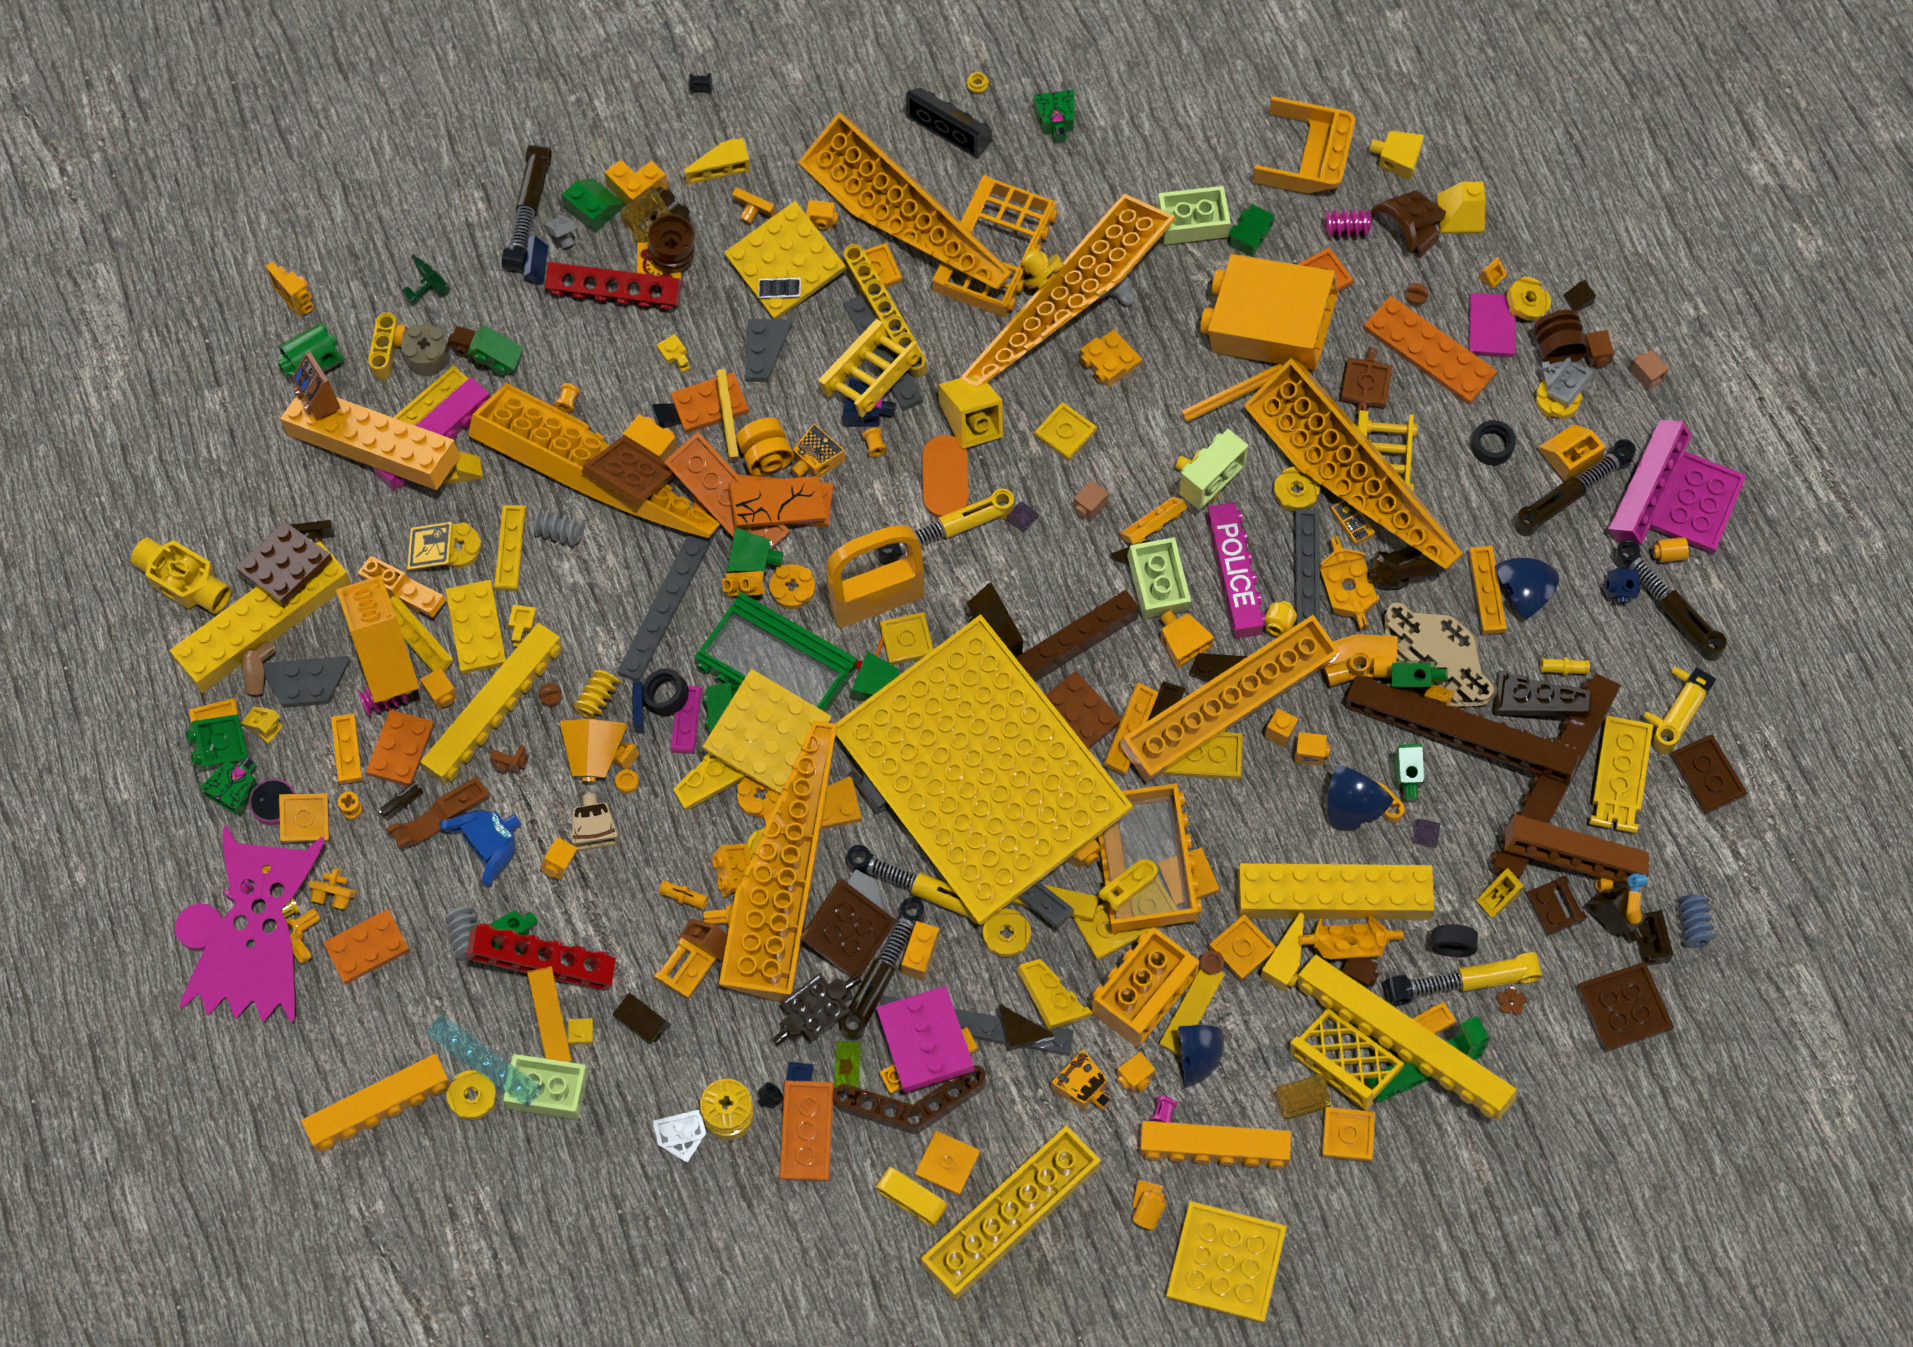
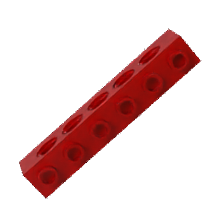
M549 261L545 280V288L551 290L550 294L563 296L564 292L572 293V297L585 299L586 295H592L594 300L607 301L608 297L615 298L616 303L629 304V300L638 301L637 305L651 307V303L660 304L659 308L672 310L673 306L679 307L682 280L679 278ZM568 275H573L575 282L572 286L567 287L565 285V278ZM590 278H595L597 282L593 289H588L586 285ZM614 280L617 281L618 289L615 292H610L608 289L609 283ZM638 283L640 291L638 294L632 295L630 287ZM656 286L662 288V294L658 298L652 296V290Z
M489 924L476 925L470 931L466 959L524 973L552 966L555 980L605 991L612 986L616 958L609 956L607 952L596 951L594 953L586 951V948L582 946L569 947L556 940L543 941L536 935L522 936L510 929L502 931L493 929V926ZM491 941L498 943L499 950L492 947ZM514 946L520 947L523 955L517 954ZM538 952H542L545 955L546 961L538 957ZM561 957L568 960L569 966H565L561 962ZM584 962L591 966L592 971L585 969Z

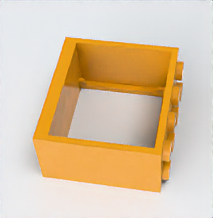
M379 575L336 589L374 703L379 701L385 702L394 696L409 694L419 689L410 656L382 576Z

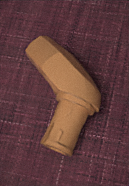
M265 641L255 650H247L242 656L241 664L246 693L263 694L264 668L262 662L276 652L274 645L270 641Z

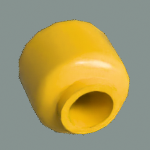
M1289 602L1272 603L1264 617L1267 632L1274 636H1281L1293 628L1297 619V613Z

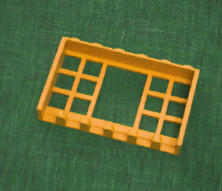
M983 175L961 223L972 233L978 219L981 218L1029 235L1032 239L1024 253L1025 255L1032 249L1042 250L1041 243L1043 240H1047L1051 229L1049 226L1051 222L1055 223L1059 210H1056V200L1047 199ZM992 193L1004 197L1005 200L1002 201L990 196V194ZM1012 200L1025 206L1021 208L1010 204L1009 201ZM987 201L1001 206L996 218L981 213ZM1029 207L1043 211L1044 213L1043 215L1032 212L1028 209ZM1006 208L1021 213L1015 225L1001 220ZM1025 215L1040 220L1035 232L1020 227ZM941 261L932 280L933 292L1006 318L1009 311H1013L1016 306L1017 294L1022 293L1024 289L1026 275L1030 276L1031 273L1025 272V267L1021 262L1018 267L1002 262L1015 274L1010 284L1004 282L1001 285L1007 291L1003 300L1000 301L987 296L991 288L988 284L982 294L968 289L973 278L968 275L963 287L948 282L953 270L962 271Z

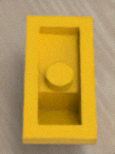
M459 451L460 458L441 485L483 479L481 458Z
M254 706L240 723L245 729L267 743L282 728V724L277 721L280 715L276 711Z

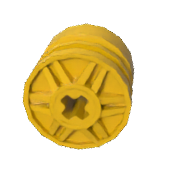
M720 1079L711 1083L704 1090L700 1099V1109L707 1130L714 1137L722 1140H735L744 1136L754 1121V1108L748 1089L736 1080ZM729 1102L731 1106L724 1110L722 1106Z

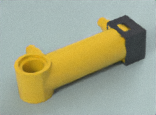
M1677 667L1672 669V674L1685 681L1686 685L1664 720L1649 712H1645L1643 716L1648 722L1658 727L1652 739V746L1661 754H1668L1674 750L1677 742L1716 681L1715 677L1695 667L1692 674ZM1661 736H1666L1671 741H1664Z

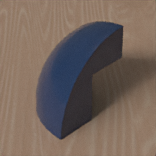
M1513 558L1495 565L1502 584L1508 589L1512 602L1525 620L1534 615L1548 602L1559 583L1558 572L1547 563L1537 559Z
M1337 764L1328 792V815L1333 829L1351 830L1360 828V823L1370 818L1376 820L1384 814L1394 801L1392 796L1369 777Z
M1209 1025L1178 1027L1177 1037L1181 1053L1180 1067L1184 1088L1204 1081L1219 1065L1224 1051V1033L1220 1028Z

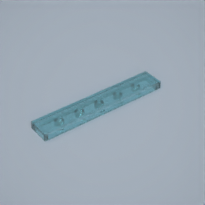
M441 1013L426 1032L527 1107L542 1088L541 1085Z

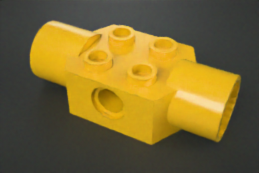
M146 537L136 545L132 552L131 564L146 573L145 576L151 587L185 608L189 609L198 604L213 614H217L227 605L232 594V587L215 577L216 573L210 561L175 540L161 545L153 539Z

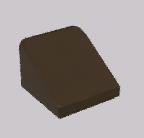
M1583 280L1567 291L1563 297L1570 307L1578 312L1594 304L1596 295L1586 280Z

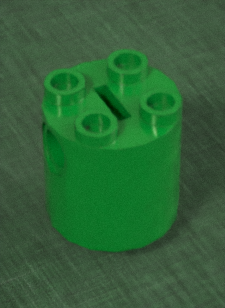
M323 322L278 345L280 357L277 362L286 377L294 375L304 355L309 351L323 372L344 361L341 352L335 349V346L338 345L332 333L327 335L328 330Z

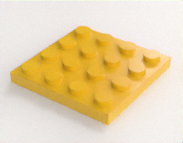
M796 201L724 252L774 319L782 317L847 269ZM801 278L800 297L759 298V279Z
M750 669L702 746V749L781 795L813 721L829 723L832 716L755 670Z
M1190 1201L1166 1298L1264 1324L1287 1226Z

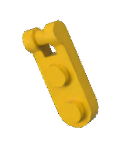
M1148 859L1137 861L1102 888L1098 896L1103 901L1107 900L1111 904L1110 907L1118 912L1125 903L1154 882L1158 872L1157 865ZM1115 891L1120 893L1118 897L1113 894Z

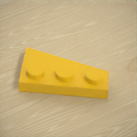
M708 753L703 758L704 760L695 769H692L677 784L673 791L683 809L687 811L741 782L747 775Z
M1041 959L1019 965L1017 971L1048 1030L1091 1017L1093 1012L1088 1007L1084 1008L1076 1000L1078 997L1072 991L1069 992L1060 983V978Z

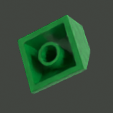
M594 178L577 180L561 194L564 209L594 233L598 232L626 205L625 202Z

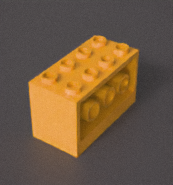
M1154 926L1149 932L1144 931L1137 941L1139 943L1134 950L1129 949L1122 959L1124 961L1119 968L1114 967L1107 977L1109 981L1104 986L1100 985L1092 995L1094 997L1092 1001V1014L1137 1049L1194 981L1198 974L1200 963L1197 958Z

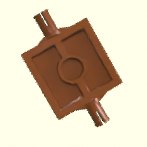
M1372 347L1368 348L1367 359L1348 358L1341 401L1358 404L1357 417H1359V410L1366 411L1367 406L1386 407L1393 365L1383 364L1376 360L1377 348H1374L1373 355H1371Z

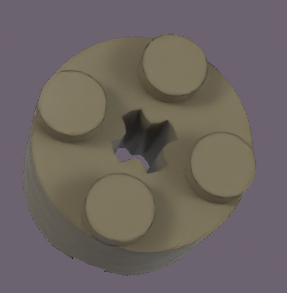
M430 324L412 325L403 336L401 348L406 364L412 372L420 376H433L437 374V371L447 366L450 352L441 328Z

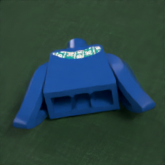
M475 810L439 821L442 831L462 833V837L485 866L482 884L490 887L495 878L510 863L514 855L516 843L512 831L521 826L518 817L512 814L503 820L496 811Z

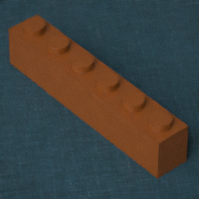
M1516 814L1505 827V851L1629 885L1628 877L1632 874L1639 873L1640 875L1645 874L1647 877L1649 876V852Z

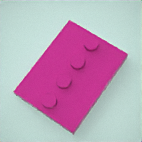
M1684 451L1650 525V529L1673 538L1685 537L1688 544L1714 554L1746 475Z
M946 986L876 1007L904 1093L975 1071Z

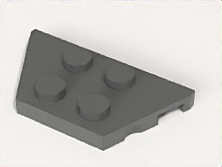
M349 656L262 664L265 678L281 706L286 708L330 704L335 689L342 681L341 676L346 666L349 667L350 658Z

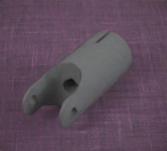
M864 771L863 781L856 772H849L854 783L875 813H881L890 807Z

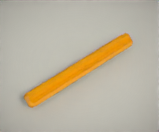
M1282 364L1267 369L1182 411L1183 418L1189 422L1262 387L1282 367Z

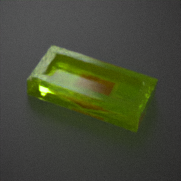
M837 1041L834 1090L842 1084L859 1088L861 1042Z

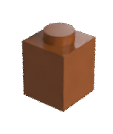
M1608 330L1586 333L1585 337L1589 351L1585 356L1589 368L1595 366L1601 368L1611 364L1614 349Z

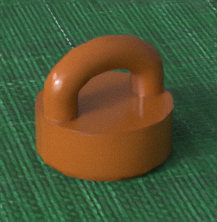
M1420 283L1411 284L1406 290L1405 298L1409 304L1421 306L1427 301L1428 290Z
M547 683L540 688L539 699L544 706L555 707L562 701V691L557 684Z
M1209 950L1201 956L1200 964L1203 971L1207 974L1215 975L1224 969L1225 961L1221 953Z

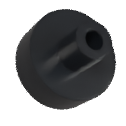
M766 1082L758 1091L760 1096L758 1104L763 1108L767 1105L775 1108L783 1101L782 1092L771 1082Z

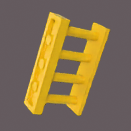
M876 319L818 380L822 393L830 397L835 391L841 392L855 401L854 404L858 415L863 418L867 412L874 408V405L896 381L918 361L921 355L917 343L912 341L907 348H904L887 337L883 322ZM882 344L899 356L892 363H889L874 354L873 351ZM864 360H868L885 371L875 379L858 367ZM853 375L870 387L861 395L843 384V382Z
M1359 410L1358 428L1366 437L1367 433H1371V431L1407 434L1406 445L1371 443L1379 452L1406 454L1405 465H1390L1398 474H1405L1404 481L1414 491V484L1410 483L1412 439L1417 437L1418 423H1413L1414 414H1409L1408 425L1372 422V420H1368L1369 411Z

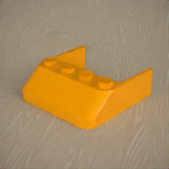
M1272 96L1269 114L1306 121L1309 123L1310 129L1299 174L1255 165L1252 183L1307 194L1334 189L1340 186L1355 126L1354 115L1344 110Z

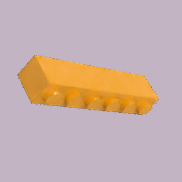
M435 1053L302 1119L301 1122L316 1152L327 1151L333 1148L335 1143L343 1139H352L358 1134L357 1132L365 1128L371 1129L376 1127L381 1120L387 1117L393 1118L402 1113L403 1109L409 1106L415 1107L422 1104L425 1098L433 1094L436 1096L444 1093L451 1083Z
M1142 1121L1140 1156L1145 1157L1147 1160L1157 1161L1160 1158H1170L1172 1162H1184L1186 1159L1195 1160V1163L1208 1164L1210 1161H1215L1224 1166L1244 1163L1246 1167L1254 1168L1259 1167V1165H1269V1168L1283 1169L1284 1166L1288 1167L1290 1162L1291 1131Z

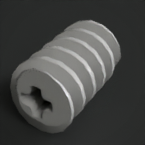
M542 507L537 512L534 521L535 535L540 536L542 534L545 538L551 536L554 541L560 538L561 543L565 544L568 542L571 546L576 545L581 540L585 529L584 519L578 525L577 517H573L568 522L567 514L562 519H560V512H556L551 517V510L548 509L543 514Z
M473 906L455 908L445 918L448 923L450 939L453 941L454 956L458 960H468L466 959L470 931L478 925L472 923L476 921V915H469L475 911Z

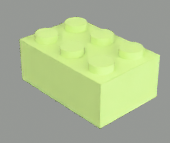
M1224 186L1158 193L1157 208L1174 215L1176 218L1162 234L1164 245L1229 237L1231 222Z
M1227 429L1223 434H1217L1212 440V444L1207 449L1203 448L1198 453L1197 459L1192 464L1187 463L1181 470L1179 494L1200 511L1246 466L1249 445L1230 429Z
M1175 537L1130 545L1127 557L1143 619L1162 616L1170 610L1173 613L1188 611L1191 599Z
M513 1054L503 1099L506 1109L579 1120L589 1074L587 1067L584 1064Z

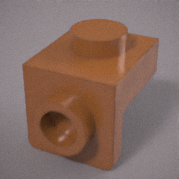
M519 745L515 756L492 750L489 758L495 770L501 773L508 771L519 775L521 768L526 767L529 756L525 746Z

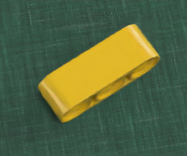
M388 312L380 314L376 319L369 354V365L372 374L379 380L386 379L391 375L397 348L394 343V334L398 324L395 316Z
M888 1167L875 1186L877 1192L931 1227H935L948 1207L944 1200L892 1167Z

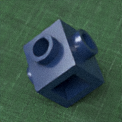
M1616 568L1607 571V580L1605 582L1607 599H1614L1615 603L1628 604L1629 600L1638 598L1641 588L1639 570Z

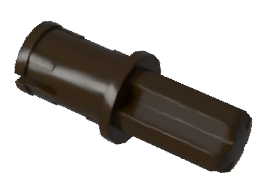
M413 781L411 785L399 794L395 793L394 798L379 808L380 815L385 820L390 819L401 809H407V805L424 793L420 787L412 793V790L419 786Z

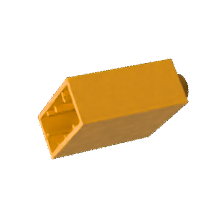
M1230 254L1226 270L1217 269L1214 274L1212 295L1218 296L1215 308L1206 307L1201 319V334L1209 335L1213 353L1282 365L1292 358L1301 362L1306 369L1317 371L1338 297L1335 271Z

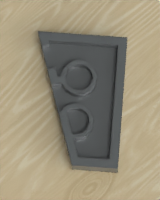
M748 319L746 382L769 381L778 360L777 357L793 325V319Z

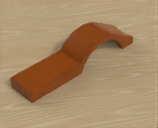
M476 776L436 799L430 809L417 819L403 824L396 822L387 827L386 831L388 834H392L398 841L397 846L399 849L421 843L441 831L439 821L467 812L489 799L490 793Z

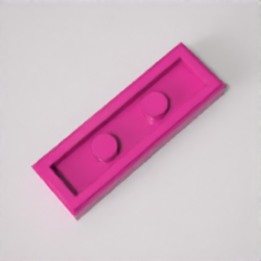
M688 686V699L685 705L675 713L671 753L695 754L702 687Z

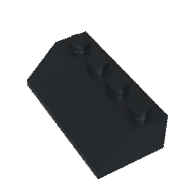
M922 88L907 91L906 118L976 159L981 156L992 142V129L988 124L977 121L969 113L960 111L952 103L941 100L931 91H926Z

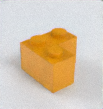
M620 159L604 172L607 187L625 202L634 213L641 209L640 202L661 186L665 190L668 189L666 174L653 161H650L635 173Z

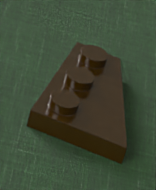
M1198 653L1189 676L1208 683L1248 656Z

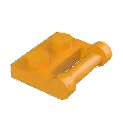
M680 938L676 944L677 948L662 969L654 974L653 978L689 1000L716 963V959L687 940ZM685 952L690 953L673 979L670 978L668 975Z

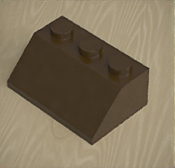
M992 582L988 583L966 603L965 618L969 623L981 614L1016 658L1023 654V638Z

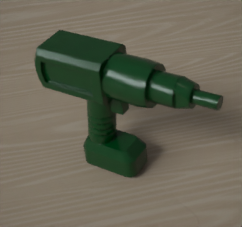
M413 254L411 257L423 277L420 281L422 285L414 292L410 287H404L400 290L402 295L412 306L418 303L419 299L430 289L439 298L446 296L450 291L448 283L428 263L425 264L423 260Z

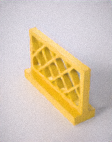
M1327 1009L1300 1037L1296 1036L1290 1042V1055L1366 1111L1373 1104V1099L1404 1068L1402 1061L1354 1026L1344 1021L1330 1009ZM1330 1018L1337 1023V1029L1323 1030L1322 1024ZM1341 1034H1352L1356 1037V1043H1342ZM1338 1035L1339 1044L1325 1045L1324 1036ZM1311 1036H1321L1322 1045L1311 1046L1306 1040ZM1357 1048L1358 1058L1344 1059L1343 1049ZM1360 1048L1373 1049L1375 1057H1361ZM1340 1050L1341 1059L1330 1060L1326 1057L1325 1051ZM1376 1062L1377 1072L1363 1073L1362 1063ZM1379 1062H1390L1395 1067L1391 1071H1380ZM1359 1064L1360 1073H1348L1345 1071L1344 1065ZM1364 1078H1378V1085L1371 1090L1364 1084Z

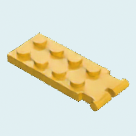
M1606 716L1592 804L1597 805L1595 816L1591 815L1590 825L1611 828L1613 821L1617 822L1616 830L1637 834L1639 824H1634L1635 814L1640 813L1653 724Z

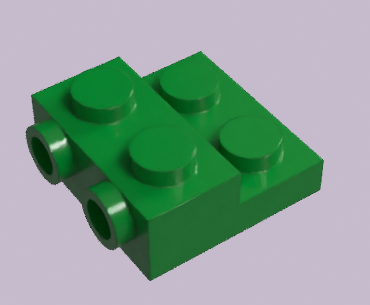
M238 714L192 721L188 726L189 729H186L187 742L192 743L194 749L191 752V761L193 766H198V771L219 768L227 761L238 763L242 762L245 757L248 758Z

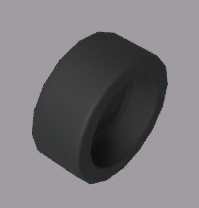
M1489 420L1476 428L1471 441V449L1474 456L1480 462L1487 465H1500L1510 459L1516 445V436L1513 429L1506 423ZM1496 433L1506 440L1507 446L1504 451L1498 453L1490 452L1481 446V437L1484 434Z
M669 668L659 669L646 678L642 686V696L644 702L655 713L671 715L678 712L685 705L689 696V688L687 682L675 670ZM667 681H675L677 687L674 695L668 701L657 703L654 700L657 688Z
M1446 924L1437 926L1432 930L1431 948L1437 954L1449 957H1466L1477 952L1478 933L1471 927Z

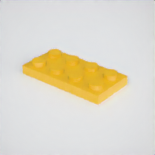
M491 580L446 588L461 675L501 667L506 661Z

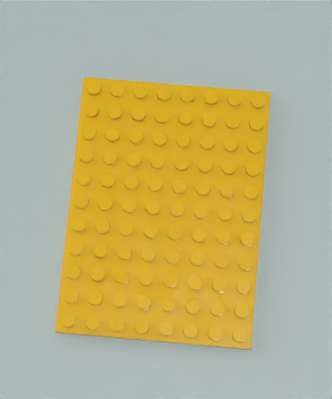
M981 614L835 723L837 724V737L980 925L1135 809Z

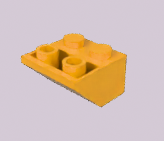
M1573 424L1540 445L1538 450L1566 481L1571 476L1575 477L1602 458L1606 446L1592 430Z

